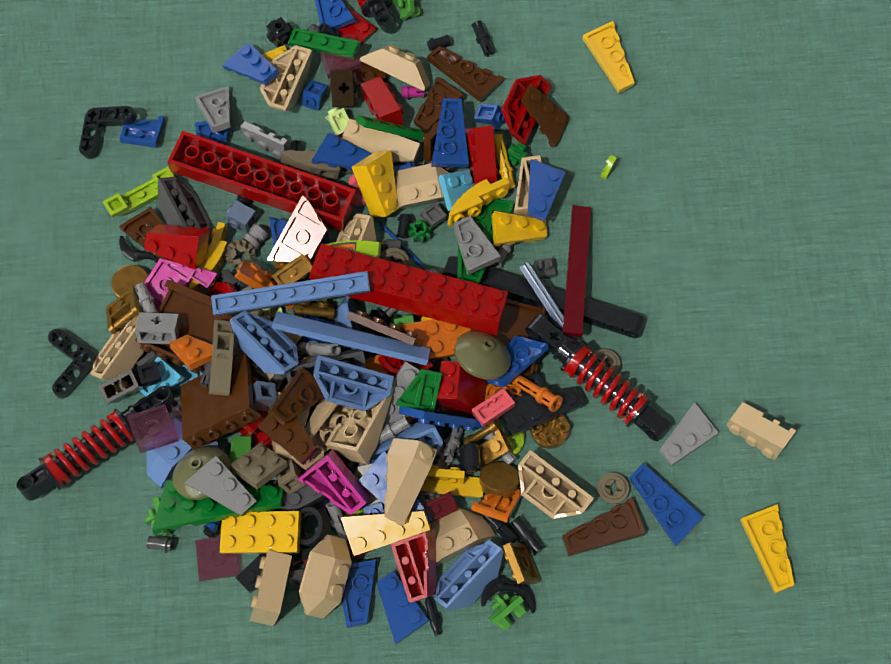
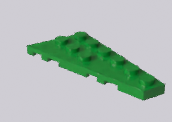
M496 199L488 205H482L481 213L476 217H471L492 245L493 212L498 211L511 214L515 201ZM458 244L457 279L480 284L487 267L467 275Z
M166 480L152 531L153 534L161 533V530L172 529L173 531L180 529V526L190 524L197 526L225 520V517L236 515V517H240V515L210 497L201 500L184 498L175 489L173 480ZM242 484L256 500L244 513L252 511L259 513L282 507L285 490L280 486L263 485L256 489L251 485Z

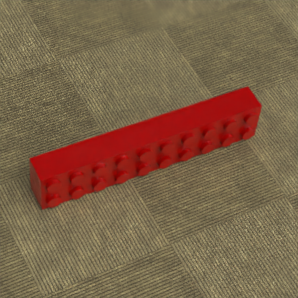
M183 130L167 161L170 172L289 213L294 212L303 195L307 197L326 226L341 231L344 230L357 200L356 189Z
M321 243L310 271L309 280L367 271L371 292L347 295V297L497 336L506 306L507 291Z

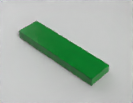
M295 27L288 41L289 46L296 45L312 51L354 60L361 46L360 41Z
M359 115L356 119V122L365 128L423 141L425 135L424 132L416 128Z

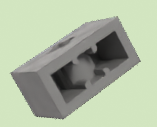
M139 312L135 328L138 343L170 344L171 341L178 339L181 329L179 314Z

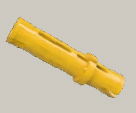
M503 134L494 135L496 158L500 169L498 173L502 179L507 178L510 182L509 190L516 188L512 176L513 168L509 164Z

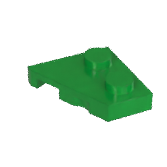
M421 369L398 398L396 405L434 412L442 373Z

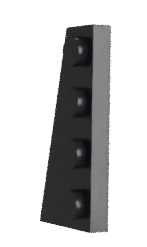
M576 388L551 391L554 395H560L563 398L560 408L555 412L550 411L546 405L537 403L532 395L512 398L515 402V407L502 415L511 436L514 437L582 408L584 404Z
M304 531L305 536L310 539L311 537ZM300 544L299 553H283L292 556L290 568L303 563V560L309 557L310 551L314 547ZM261 553L235 577L249 593L257 590L255 588L258 575L261 576L262 569L259 568L260 560L267 553Z

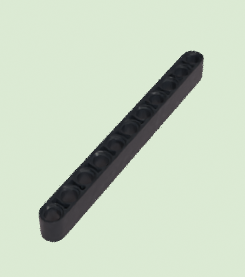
M448 257L442 275L457 278L458 257ZM490 267L486 268L480 285L507 291L508 299L542 308V302L527 279ZM544 285L564 315L565 291ZM585 298L584 323L631 338L640 337L645 322L643 316Z

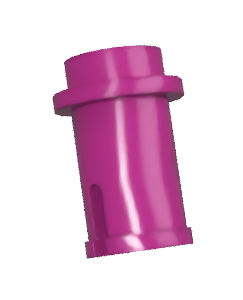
M405 85V87L401 88L402 98L405 99L409 97L423 98L424 93L417 92L422 90L414 86L408 87Z

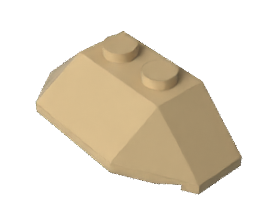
M295 45L272 60L271 64L277 69L279 75L267 85L262 84L260 87V91L269 107L287 112L296 105L308 78L312 50Z
M387 45L369 52L360 58V61L422 91H425L430 86L421 60L417 59L412 53L400 51V48L395 45Z
M431 164L398 170L395 175L398 201L397 210L445 200L438 176L448 174L449 172L442 167H431Z
M356 214L353 220L347 223L344 230L340 231L336 242L352 240L377 242L373 217Z
M135 315L120 328L119 332L112 334L94 361L93 370L90 373L93 377L108 380L133 369L137 360L145 352L140 349L141 345L135 341L137 338L135 328L138 316Z
M531 450L518 464L521 496L553 520L582 515L594 500L591 495Z
M461 508L430 523L431 530L435 529L436 566L495 536L491 526L482 516Z
M327 534L310 551L299 589L305 615L324 619L341 603L352 563L346 539Z

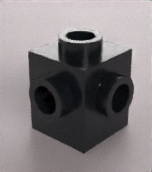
M282 17L272 20L266 26L268 40L277 48L287 45L293 31L292 26L288 21L285 22Z

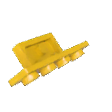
M432 465L420 489V492L440 493V495L450 492L452 496L483 497L479 478L466 477L465 471H461L457 467L441 469L440 466Z

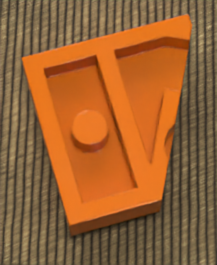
M189 335L170 342V348L189 370L211 361L212 344Z
M516 489L511 497L487 494L485 499L479 503L473 502L471 510L507 523L521 498V490Z

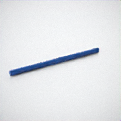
M381 221L378 223L394 240H399ZM401 242V247L422 269H425L426 266Z

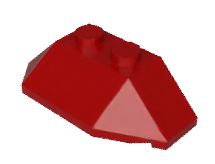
M541 74L515 79L501 109L511 135L523 145L526 144L536 119H532L522 104L521 99L529 85L536 87L546 97L552 86Z

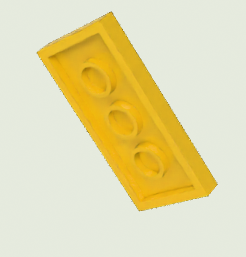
M300 511L243 513L244 516L236 517V515L225 517V520L221 522L220 553L222 554L267 553L268 550L278 553L300 552Z

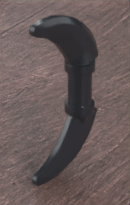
M120 236V249L127 259L133 262L140 259H150L155 263L158 262L159 258L151 252H140L133 249L127 244L124 236Z
M496 578L490 581L482 592V607L486 605L488 599L493 594L499 591H511L519 594L527 602L531 613H535V598L531 589L526 584L506 583L500 578Z

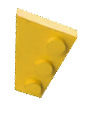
M494 211L492 214L493 247L507 243L511 245L521 241H539L547 237L546 221L543 222L531 217Z

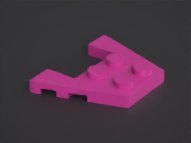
M160 258L144 283H146L150 295L154 297V305L158 311L168 292V289L164 286L167 279L185 287L194 279L210 289L219 274L200 268L191 269L179 263Z

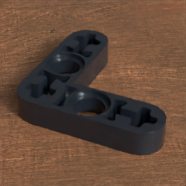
M130 106L91 108L85 115L81 135L80 153L87 159L94 158L99 150L103 126L130 125L134 123L137 119V113ZM115 113L112 119L107 120L109 114ZM95 130V134L88 137L89 132Z
M53 329L48 334L49 342L54 348L73 360L52 386L54 394L58 398L64 399L75 390L92 370L96 356L90 349L63 330ZM60 336L65 343L62 344L59 340L55 341L54 337ZM70 345H77V350L74 353L67 352V348ZM82 353L87 358L90 356L91 361H84L80 354ZM72 370L80 371L77 378H70L69 375ZM58 387H65L66 390L59 392Z

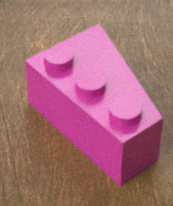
M334 450L304 471L297 479L312 487L318 494L321 493L329 498L332 503L350 515L364 506L371 497Z

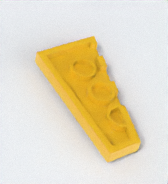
M614 21L582 36L583 41L616 91L620 93L633 87L635 82L629 65L626 62L624 50L621 48Z
M778 504L740 519L774 594L795 585L790 561L787 556L786 541H784L782 522L779 518Z

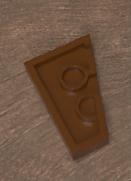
M301 367L267 412L283 425L323 399L324 396L315 378Z

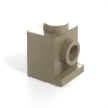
M291 458L286 460L288 467L276 475L278 485L289 495L306 485V483L297 480L302 474L301 469Z

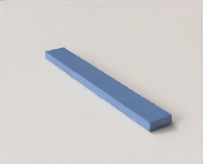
M365 271L213 295L211 300L213 315L220 316L371 291L368 272Z
M276 312L272 328L422 365H427L430 348L412 346L402 341L281 312Z

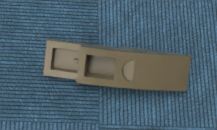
M282 151L280 159L282 165L323 179L337 180L339 174H354L353 171L347 170L345 167L335 166L334 168L324 163H311L317 151Z
M214 320L209 394L229 396L234 345V332L230 321Z

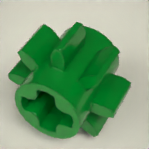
M520 142L517 145L512 143L507 151L510 164L513 166L516 163L521 164V159L525 158L528 154L524 151L525 145Z
M416 219L414 225L410 224L411 230L408 231L409 237L413 236L414 243L418 241L423 244L426 238L430 239L431 226H426V220L422 222Z

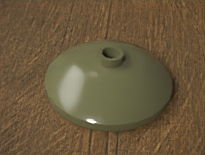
M469 331L462 334L456 341L454 347L455 357L461 367L471 375L481 379L494 380L504 376L510 368V353L504 343L496 336L481 331Z
M203 446L184 455L177 463L173 472V485L177 492L190 500L208 498V496L203 495L184 483L215 456L231 472V462L223 450L213 446Z

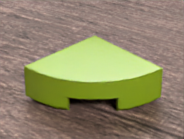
M609 156L606 161L607 165L600 174L601 178L605 180L608 178L615 167L617 157Z
M524 433L514 437L511 435L507 437L512 453L515 456L523 448Z

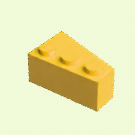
M391 150L375 151L352 166L370 216L373 218L387 217L398 209Z

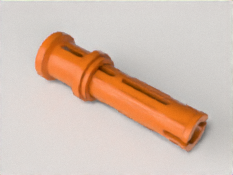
M520 374L510 382L535 397L537 403L546 405L552 412L557 411L562 404L563 398L560 395H554L548 388H541Z

